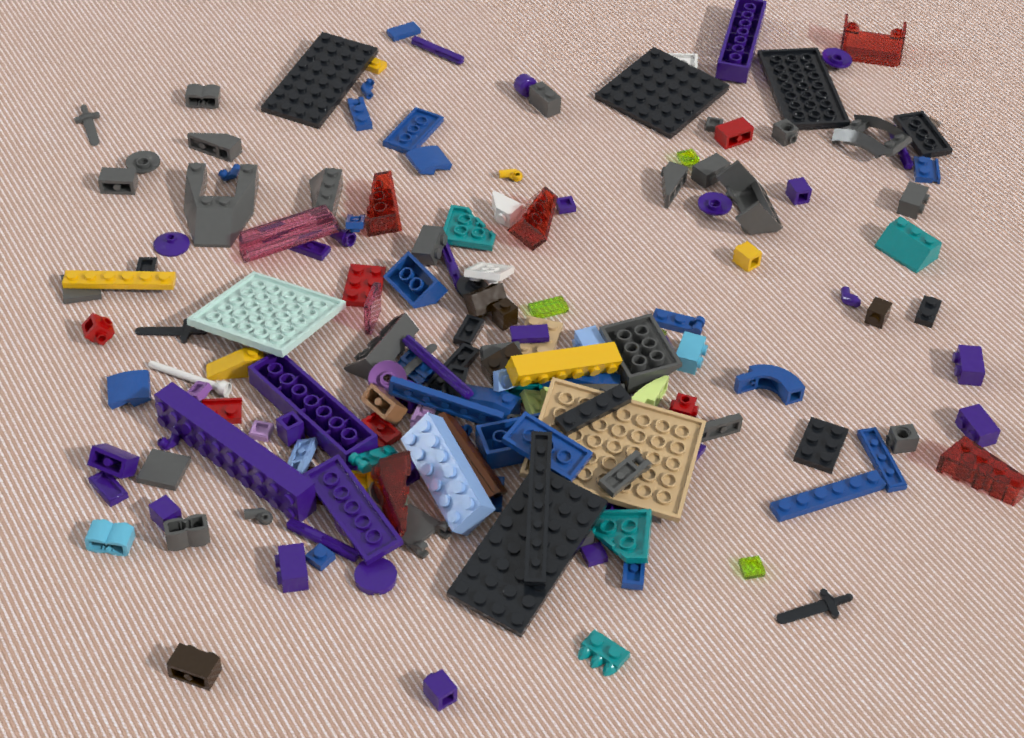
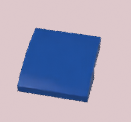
M438 146L419 147L405 154L419 174L434 175L436 169L450 170L452 163Z
M133 370L107 377L109 407L113 410L127 403H131L135 407L150 401L149 371Z

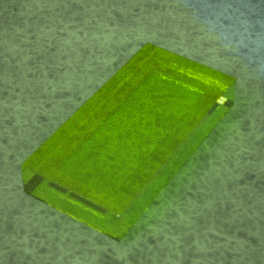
M562 296L528 304V310L531 315L542 319L569 312V307Z

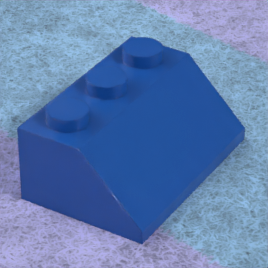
M409 251L383 276L414 309L436 304L448 292L443 284Z

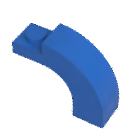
M758 364L749 366L748 373L736 376L734 391L736 394H741L755 389H767L776 393L785 405H789L803 400L805 386L798 377L786 369L774 365Z

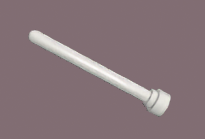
M149 361L148 366L152 369L193 383L197 381L208 382L220 396L228 397L231 393L232 384L224 380L215 382L155 361Z

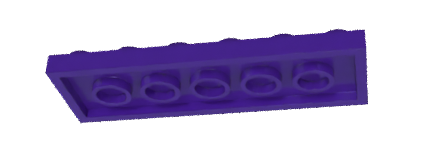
M339 454L303 473V475L315 483L316 496L367 566L404 545L403 539Z

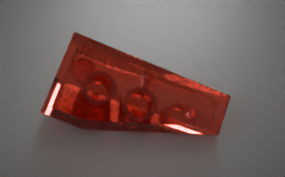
M407 450L380 458L376 466H373L371 470L373 488L382 511L401 538L405 534L407 526L408 506L404 504L410 487L406 486L407 475H411V453Z

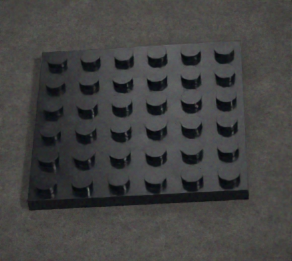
M653 47L596 92L595 99L661 135L672 139L729 90V84Z

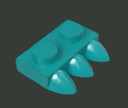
M594 629L581 643L578 659L585 660L592 656L590 661L591 668H597L605 664L603 676H610L616 673L630 658V652Z

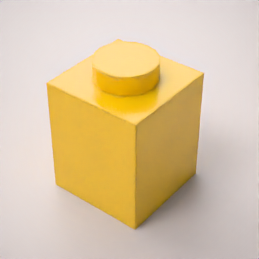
M746 241L735 247L732 261L744 271L749 272L760 266L762 252Z

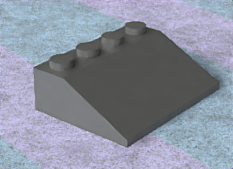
M652 313L599 327V332L605 343L615 342L623 361L616 373L620 374V381L622 384H625L628 394L637 392L653 380L665 375L668 376L682 367V362Z

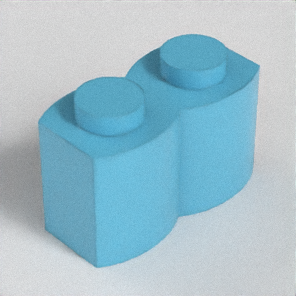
M105 519L93 520L85 537L86 549L95 553L128 556L135 539L134 526L125 522L111 523Z

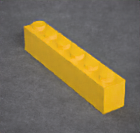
M615 342L511 356L505 368L512 385L524 387L533 383H546L551 381L552 377L564 380L567 378L577 379L587 375L596 376L600 373L611 374L618 370L623 360Z

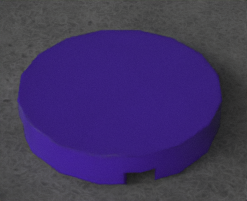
M380 558L368 566L364 561L360 562L355 568L354 573L356 587L367 595L386 594L396 585L397 571L395 566L385 558Z

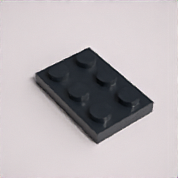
M811 417L793 462L832 474L849 429Z

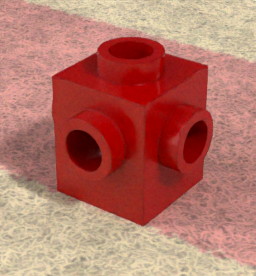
M92 313L81 325L84 337L100 345H104L115 334L112 321L95 313Z
M678 393L676 400L672 399L669 410L696 418L699 406H696L697 397Z

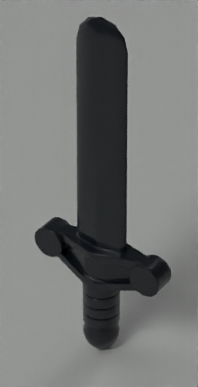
M187 318L183 320L182 327H138L135 330L137 335H181L180 340L183 344L187 343L191 335H205L208 332L187 325Z
M821 589L819 595L822 600L777 615L776 620L780 624H787L828 611L833 619H837L839 617L837 606L852 601L853 595L848 593L834 598L826 589Z

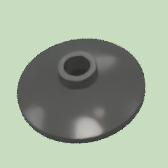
M138 151L132 153L126 159V167L137 169V173L152 172L160 165V157L151 151Z

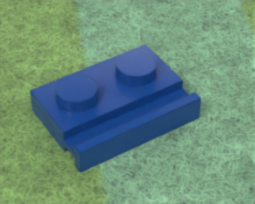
M914 156L915 182H937V184H940L941 176L938 158L931 160L929 157Z
M409 349L400 357L397 363L404 367L416 355ZM422 362L407 375V378L422 385L436 372Z

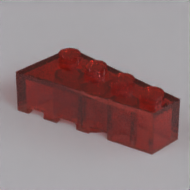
M392 171L374 173L371 187L372 192L369 196V206H367V217H365L364 221L367 236L371 237L402 231Z
M546 186L530 198L507 231L534 251L547 241L558 196Z
M965 435L940 455L936 468L937 472L941 474L946 472L952 475V479L956 481L961 479L970 483L972 488L989 492V496L1011 506H1015L1024 498V475Z

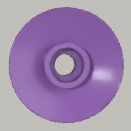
M391 360L378 362L372 367L368 375L369 385L373 383L384 388L387 392H389L390 379L385 381L383 379L385 375H390V379L392 376L407 380L404 368L399 363Z

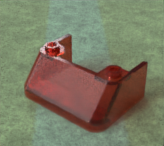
M845 13L840 49L847 52L854 62L898 67L902 60L907 22H903L902 29L896 28L891 30L890 35L859 31V26L855 22H848V14Z

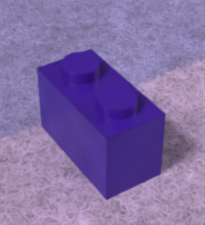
M958 345L957 351L953 352L952 362L955 363L954 376H957L958 384L981 386L985 376L981 346Z
M980 404L959 409L955 423L975 449L997 443L1001 430Z
M103 443L92 445L87 465L123 479L135 476L140 457Z
M304 543L278 546L279 555L274 556L276 568H280V572H276L277 583L282 585L283 593L309 590Z

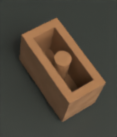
M370 383L360 398L382 419L398 425L408 411L404 405L388 394L384 388Z

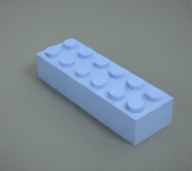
M427 412L401 438V441L451 531L468 536L496 509L444 419Z

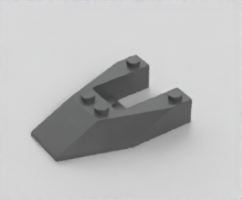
M189 163L186 173L184 214L194 247L230 248L254 214L259 185L258 165L240 164L235 197L205 196L208 181L206 163Z

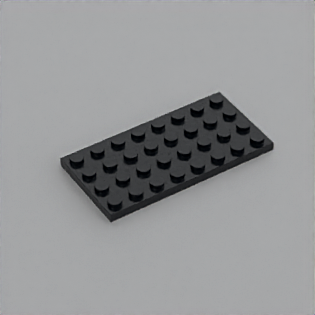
M322 32L263 103L261 112L320 129L376 57L378 48Z
M818 47L758 50L757 57L782 120L788 119L799 130L842 128L850 125L848 115Z
M552 471L550 474L546 586L524 585L529 490L528 474L446 592L447 597L519 637L523 636L608 505L607 500Z

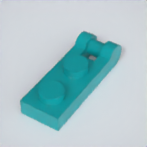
M386 445L360 454L354 452L349 456L348 462L353 466L356 465L357 469L365 474L389 466V460L400 453L392 446Z

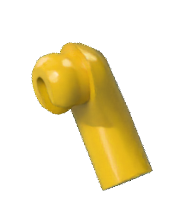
M517 169L499 170V178H509L515 182H519L523 178L521 171Z

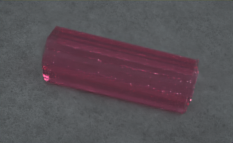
M324 204L240 232L239 252L243 262L247 263L338 233L342 230L337 219Z

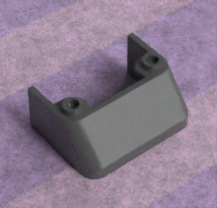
M739 160L716 175V178L725 186L727 197L737 203L741 213L735 219L740 223L742 230L746 234L778 232L783 228L765 189Z

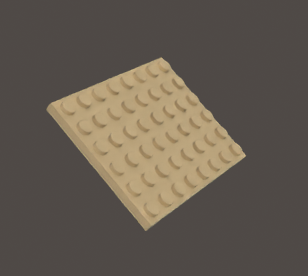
M552 377L538 419L563 434L554 422L555 417L604 393V391ZM631 400V403L567 436L593 452L592 458L573 480V483L602 497L608 503L629 509H651L653 516L679 523L706 420ZM638 450L645 460L648 459L652 463L651 468L647 472L642 473L612 498L598 485V481L630 454ZM526 457L519 477L526 478L530 470V460Z

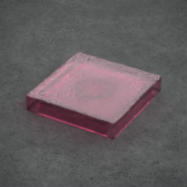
M378 282L373 283L364 304L365 334L372 335L381 312V283Z

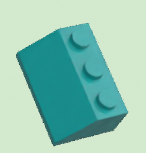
M900 216L887 226L876 242L875 248L914 273H918L938 259L942 242Z

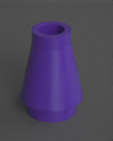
M332 228L330 231V237L334 238L344 247H351L356 241L355 233L350 232V230Z

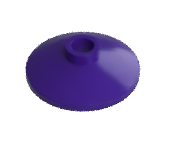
M827 48L822 52V59L834 68H848L852 64L851 56L841 49Z
M709 192L699 197L698 207L706 214L720 216L730 212L732 201L724 194Z
M180 232L161 234L154 241L155 251L166 257L181 255L190 246L189 238Z

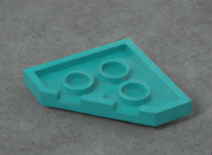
M451 205L443 228L448 237L447 243L454 246L492 251L496 234L493 231H489L486 228V224L479 217H475L468 207Z
M604 510L592 528L594 537L627 564L648 563L652 510Z

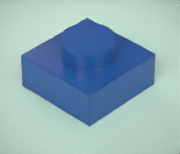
M321 543L305 555L306 561L320 572L336 559L335 553Z

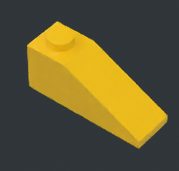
M246 347L206 364L207 379L249 377L248 366L264 358V353L256 348Z

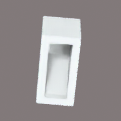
M495 190L492 192V208L495 221L510 228L522 218V204Z

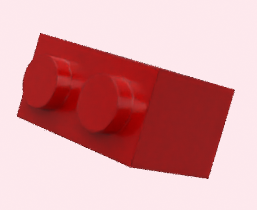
M741 117L717 125L714 140L726 150L752 141L754 127Z

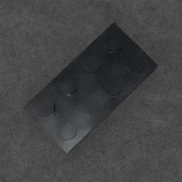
M924 111L894 115V123L911 137L912 142L910 144L920 157L932 158L952 154V147Z

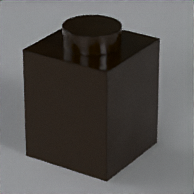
M875 296L867 310L864 323L882 329L889 317L892 302Z
M507 297L492 304V322L502 331L518 323V307Z

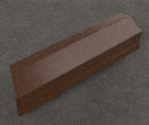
M445 412L439 413L437 416L444 419L489 499L493 496L498 498L505 495L508 491L456 418Z

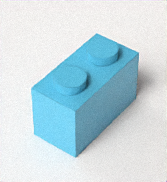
M684 331L676 352L682 362V367L677 369L678 371L695 375L697 368L701 369L704 359L702 355L706 356L708 345L705 344L706 336Z

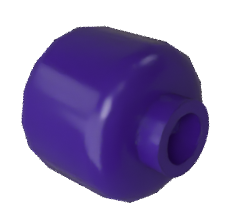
M520 74L515 79L514 89L522 96L529 97V86L536 84L537 81L528 74Z

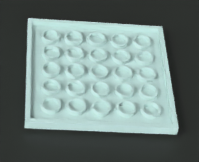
M253 271L187 318V325L283 358L346 308V301Z

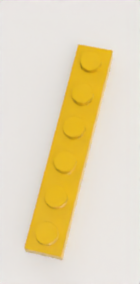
M65 270L62 286L63 288L174 290L176 272Z

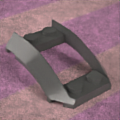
M854 115L855 120L850 125L843 128H834L832 143L835 144L838 141H842L843 144L860 147L873 154L876 159L882 155H886V157L894 156L912 142L910 136L892 123L869 115ZM869 127L878 128L893 134L894 138L883 145L873 137L863 133V131Z

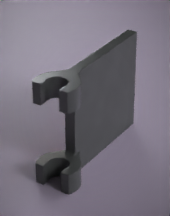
M408 504L401 512L389 520L403 539V543L410 547L421 559L429 555V552L425 550L428 544L424 541L437 531L443 539H447L452 535L448 531L450 527L446 521H438L412 504Z

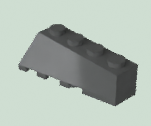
M324 168L309 180L315 228L332 229L343 188L342 169Z
M406 313L394 317L378 333L379 336L367 344L368 348L359 352L354 357L356 361L347 364L343 369L368 380L370 370L378 362L385 360L396 362L395 358L406 350L402 339L406 335H410L415 339L414 335L419 331L418 327Z

